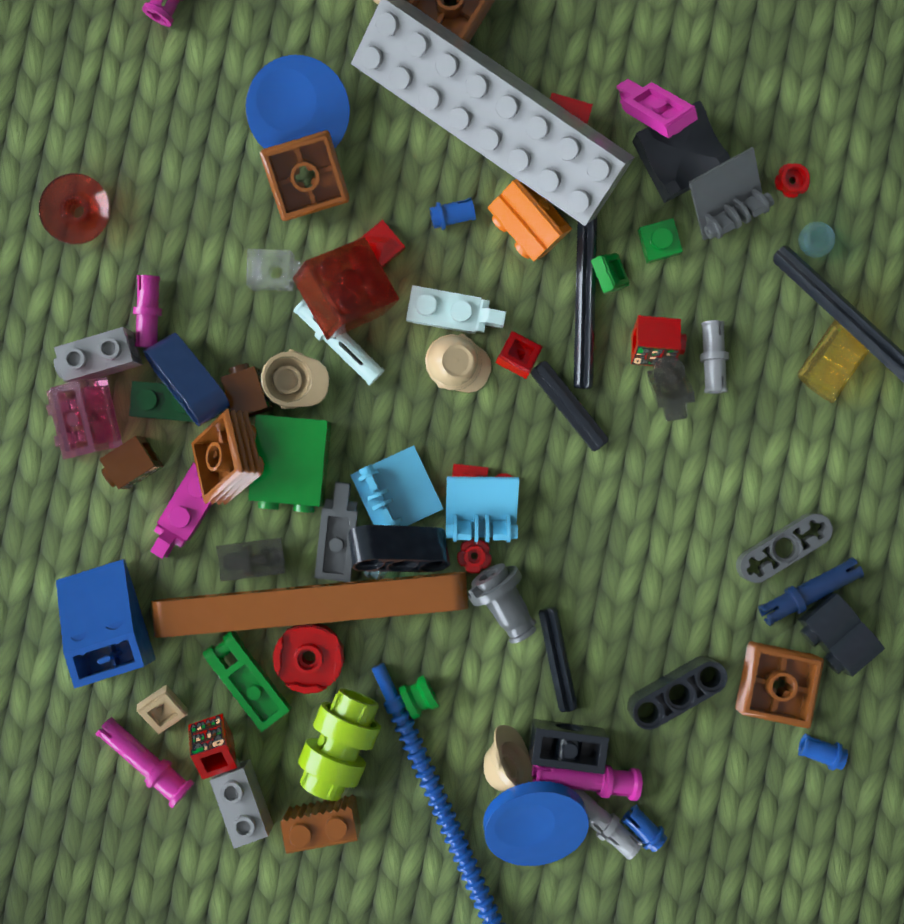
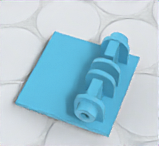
M414 445L350 475L373 525L408 526L443 510V506Z
M447 476L446 538H453V542H457V540H471V537H474V542H478L479 537H484L485 542H489V538H493V540H506V542H511V539H518L519 477Z

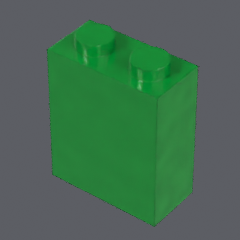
M256 414L255 443L258 456L263 459L264 470L262 475L249 485L248 501H258V508L279 510L280 503L294 504L293 511L314 513L315 506H324L331 422Z

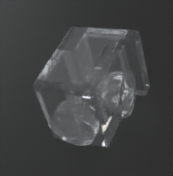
M247 250L246 285L252 291H294V282H300L301 263L300 261H295V256L291 250ZM274 268H282L281 277H271V271Z

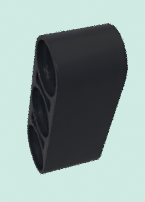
M362 525L352 528L348 532L352 567L357 571L436 572L444 570L451 565L446 533L443 528Z
M708 656L696 657L631 695L627 703L629 715L643 729L652 730L658 728L724 689L728 680L726 669ZM709 666L714 667L713 679L706 683L701 682L700 674L702 670ZM682 684L684 686L683 695L677 700H671L669 698L670 689L674 685ZM643 703H653L654 710L652 714L647 717L638 716V709Z

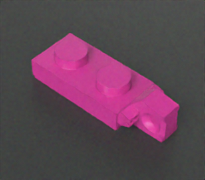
M626 79L616 86L619 90L622 109L667 138L681 132L685 127L698 120L695 106L653 82L645 87H641L633 81Z
M196 463L192 464L157 521L158 525L154 532L160 536L150 552L161 559L167 558L175 545L181 548L186 541L191 540L212 505L211 502L205 504L203 501Z

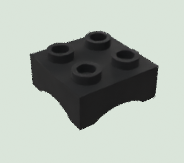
M700 100L692 104L696 108L698 120L685 127L681 132L667 138L654 129L647 127L637 132L632 141L664 203L689 191V181L731 159L728 152L717 139L707 117L706 110Z

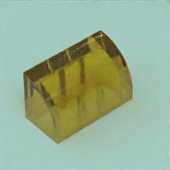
M834 319L797 373L798 377L813 392L833 404L869 353V350Z

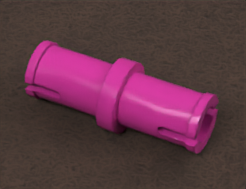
M137 275V307H133V315H136L135 347L148 348L157 343L158 317L162 316V309L159 308L160 277Z

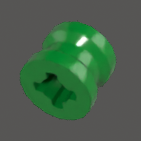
M425 675L418 677L416 683L410 686L404 684L399 687L401 698L414 720L421 717L423 711L427 709L434 710L440 707L437 696Z

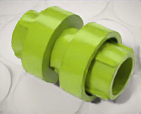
M340 688L333 702L321 703L313 723L314 728L321 734L319 738H308L298 759V764L304 770L300 783L307 792L325 800L339 801L345 788L358 786L366 767L365 760L359 755L360 750H372L381 730V725L374 720L379 708V704L375 700L362 693Z

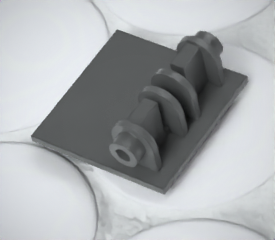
M752 147L689 181L704 241L708 238H722L723 234L734 228H740L742 226L741 221L747 224L751 222V216L756 217L762 213L766 214L770 211V207L774 205V200L768 192L762 194L755 152Z

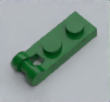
M229 631L222 637L223 641L217 646L211 645L204 650L203 656L254 724L263 732L289 712L292 707L246 649L235 631ZM232 652L238 661L229 667L224 657Z

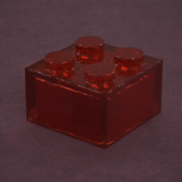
M365 237L304 261L292 278L327 341L385 315L400 300Z

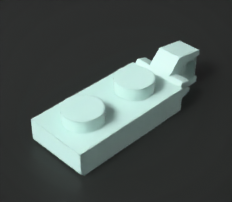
M412 285L406 322L475 334V332L484 333L485 325L503 328L506 312L490 309V301L483 300L481 297Z

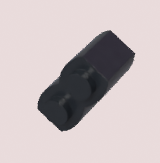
M836 593L823 597L798 618V621L803 626L800 630L801 634L814 647L818 644L827 654L823 659L837 674L844 672L853 677L885 649L852 608Z

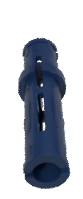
M851 557L840 565L796 588L794 586L786 588L784 594L765 604L759 605V612L762 617L767 616L764 621L767 625L772 626L775 622L794 612L800 614L806 611V606L863 578L864 572L861 566L854 569L858 562Z

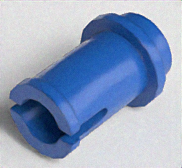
M471 197L444 205L436 202L435 207H430L434 229L441 227V230H446L447 225L476 220Z
M806 733L802 736L798 746L799 756H805L826 764L828 769L832 771L836 768L842 770L848 759V750L844 749L841 743L836 742L833 745Z
M637 805L632 806L630 809L632 813L627 811L622 817L621 822L643 842L642 847L645 850L650 849L653 853L658 851L667 840V836L664 834L665 829L662 826L657 827Z

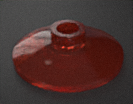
M70 173L57 177L46 186L40 197L39 217L41 223L52 237L63 243L76 245L92 241L103 232L110 218L111 206L106 191L96 180L84 174ZM78 207H83V215L79 218H75V209Z

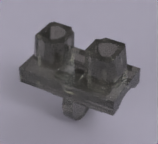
M675 356L662 357L655 363L653 370L647 371L648 383L658 408L663 407L666 421L685 419L688 417L687 403L695 402L694 390L687 378L682 361Z
M282 537L216 546L220 566V582L286 573Z

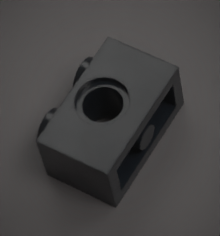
M533 719L528 754L532 765L604 774L609 737L604 729L599 727Z

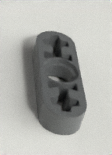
M808 513L799 517L743 552L736 562L738 574L744 580L753 583L767 580L825 544L831 538L833 532L830 520L824 515ZM810 521L812 523H820L821 525L817 530L818 537L807 535L799 539L793 534L794 530L796 534L801 535L809 531ZM781 538H788L793 545L792 553L786 558L779 557L775 551V545ZM768 555L775 562L773 566L770 561L760 564L758 566V574L747 572L746 570L750 567V562L748 561L750 558L760 561Z

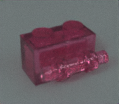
M107 377L77 380L51 387L50 390L46 391L49 405H46L48 416L53 417L57 436H54L56 447L60 446L63 460L115 449L123 444Z

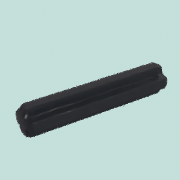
M546 361L538 364L531 371V376L592 451L599 450L608 442L607 435L550 364Z
M555 607L544 608L538 614L557 704L560 712H570L576 710L578 704L559 614Z

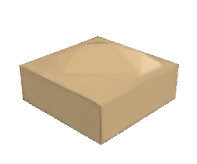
M167 685L137 704V712L158 735L188 715V708Z

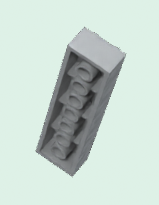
M380 0L351 64L584 226L595 219L635 157L408 1Z

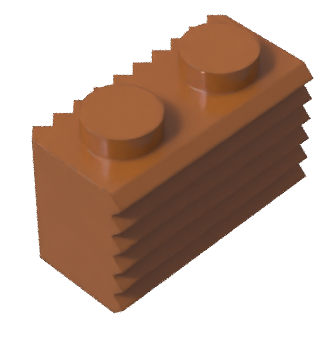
M352 794L349 798L346 796L343 799L340 798L339 801L327 802L324 799L322 803L316 801L315 804L310 802L308 806L304 803L301 807L297 804L294 808L289 806L280 822L286 854L358 841L361 829L356 797Z

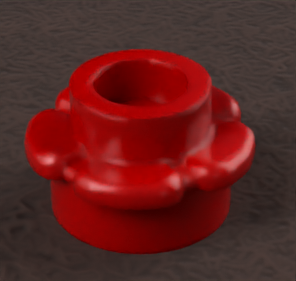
M785 164L779 169V175L775 177L776 189L782 191L783 195L787 198H796L800 193H805L809 188L810 174L807 168L801 164ZM790 178H793L795 180L794 184H791L789 182Z
M474 539L465 540L461 544V550L457 553V561L461 567H465L467 572L472 574L479 573L481 569H486L490 565L492 556L489 554L490 547L485 541L478 540V542H474ZM477 553V559H472L471 554Z

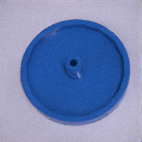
M288 55L269 62L256 74L247 93L246 116L252 134L264 149L325 130L330 132L334 148H336L347 131L350 105L343 83L331 68L312 57Z
M550 781L527 782L507 789L490 803L483 818L485 840L490 851L503 861L521 866L549 864L568 856L581 845L589 828L586 807L578 793L563 784Z

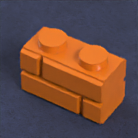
M518 179L513 180L502 194L488 206L489 211L493 214L492 221L495 226L503 232L508 231L516 241L515 248L520 255L526 259L531 258L533 262L544 257L572 230L570 225L547 199Z

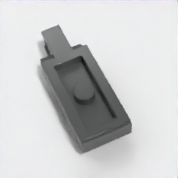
M335 482L334 500L325 499V506L321 512L315 569L316 579L351 581L352 560L348 532L352 528L357 527L358 502L350 501L351 483Z

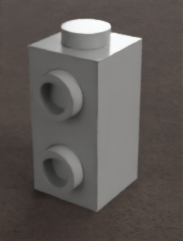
M124 327L54 347L57 358H54V367L58 376L61 379L63 378L64 382L75 385L143 365L138 347H135L136 339L133 331Z
M236 758V769L215 775L210 779L234 849L268 837L274 826L250 759L239 763L238 758Z

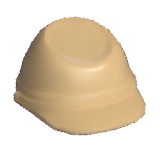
M462 333L460 335L449 334L439 337L432 342L425 357L426 370L430 378L441 389L465 393L477 392L486 384L491 373L492 365L488 354Z
M290 349L288 352L276 354L265 363L261 372V386L264 394L273 403L280 405L282 409L310 407L321 403L326 397L329 387V373L320 361Z
M499 725L494 731V742L484 757V775L487 782L494 789L504 792L516 785L532 782L531 780L536 777H531L533 765L520 734L511 726Z

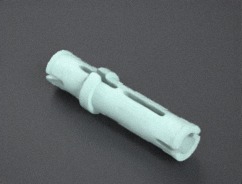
M310 296L305 297L295 307L293 312L298 314L316 332L314 336L319 341L323 339L369 386L385 371L338 325L339 320L334 316L330 318ZM327 329H329L336 336V338ZM342 343L363 363V365L342 345Z

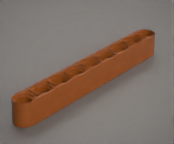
M466 572L175 597L151 601L154 637L156 638L447 612L469 608Z

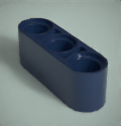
M173 333L143 350L154 372L197 426H201L230 408V403L221 387L177 333Z

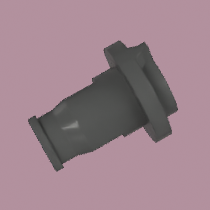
M500 563L484 570L474 578L471 583L473 587L468 591V598L474 606L486 604L498 624L507 632L510 637L509 642L514 644L525 640L535 633L537 629L534 625L537 622L530 617L527 606L516 587L522 578L517 566L506 567L505 564Z

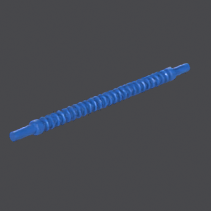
M385 663L378 664L371 669L386 700L383 706L386 712L393 716L390 721L397 724L394 730L401 733L399 741L405 742L403 750L409 751L407 759L414 762L411 768L418 771L415 777L422 780L419 786L426 788L424 796L430 798L428 805L434 807L432 814L438 816L436 824L442 825L440 833L447 835L444 842L451 844L449 852L455 853L453 861L459 862L457 870L463 872L461 879L468 882L465 888L472 891L469 897L472 900H476L474 908L480 909L478 917L484 919L482 924H505L500 922L502 915L496 913L498 906L492 904L494 897L488 895L489 886L483 885L486 880L485 877L479 876L481 868L475 867L477 859L471 858L473 850L467 849L469 841L462 838L465 832L458 829L461 823L454 820L456 813L450 811L452 803L446 802L448 794L442 793L444 785L437 782L440 776L433 773L436 767L430 766L431 757L425 756L427 748L421 747L423 739L417 737L419 730L413 728L415 721L408 718L410 714L404 708L406 706L401 695H398Z

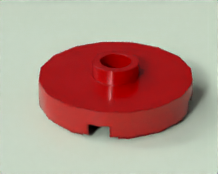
M319 623L294 625L288 628L278 639L273 653L274 670L277 676H280L288 688L303 694L319 693L332 685L340 676L345 660L344 648L338 635L326 625ZM311 651L315 654L316 659L308 661L304 658L303 653Z

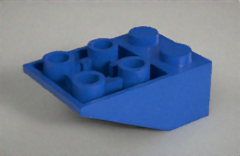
M125 559L56 580L63 653L74 689L145 667L156 660Z

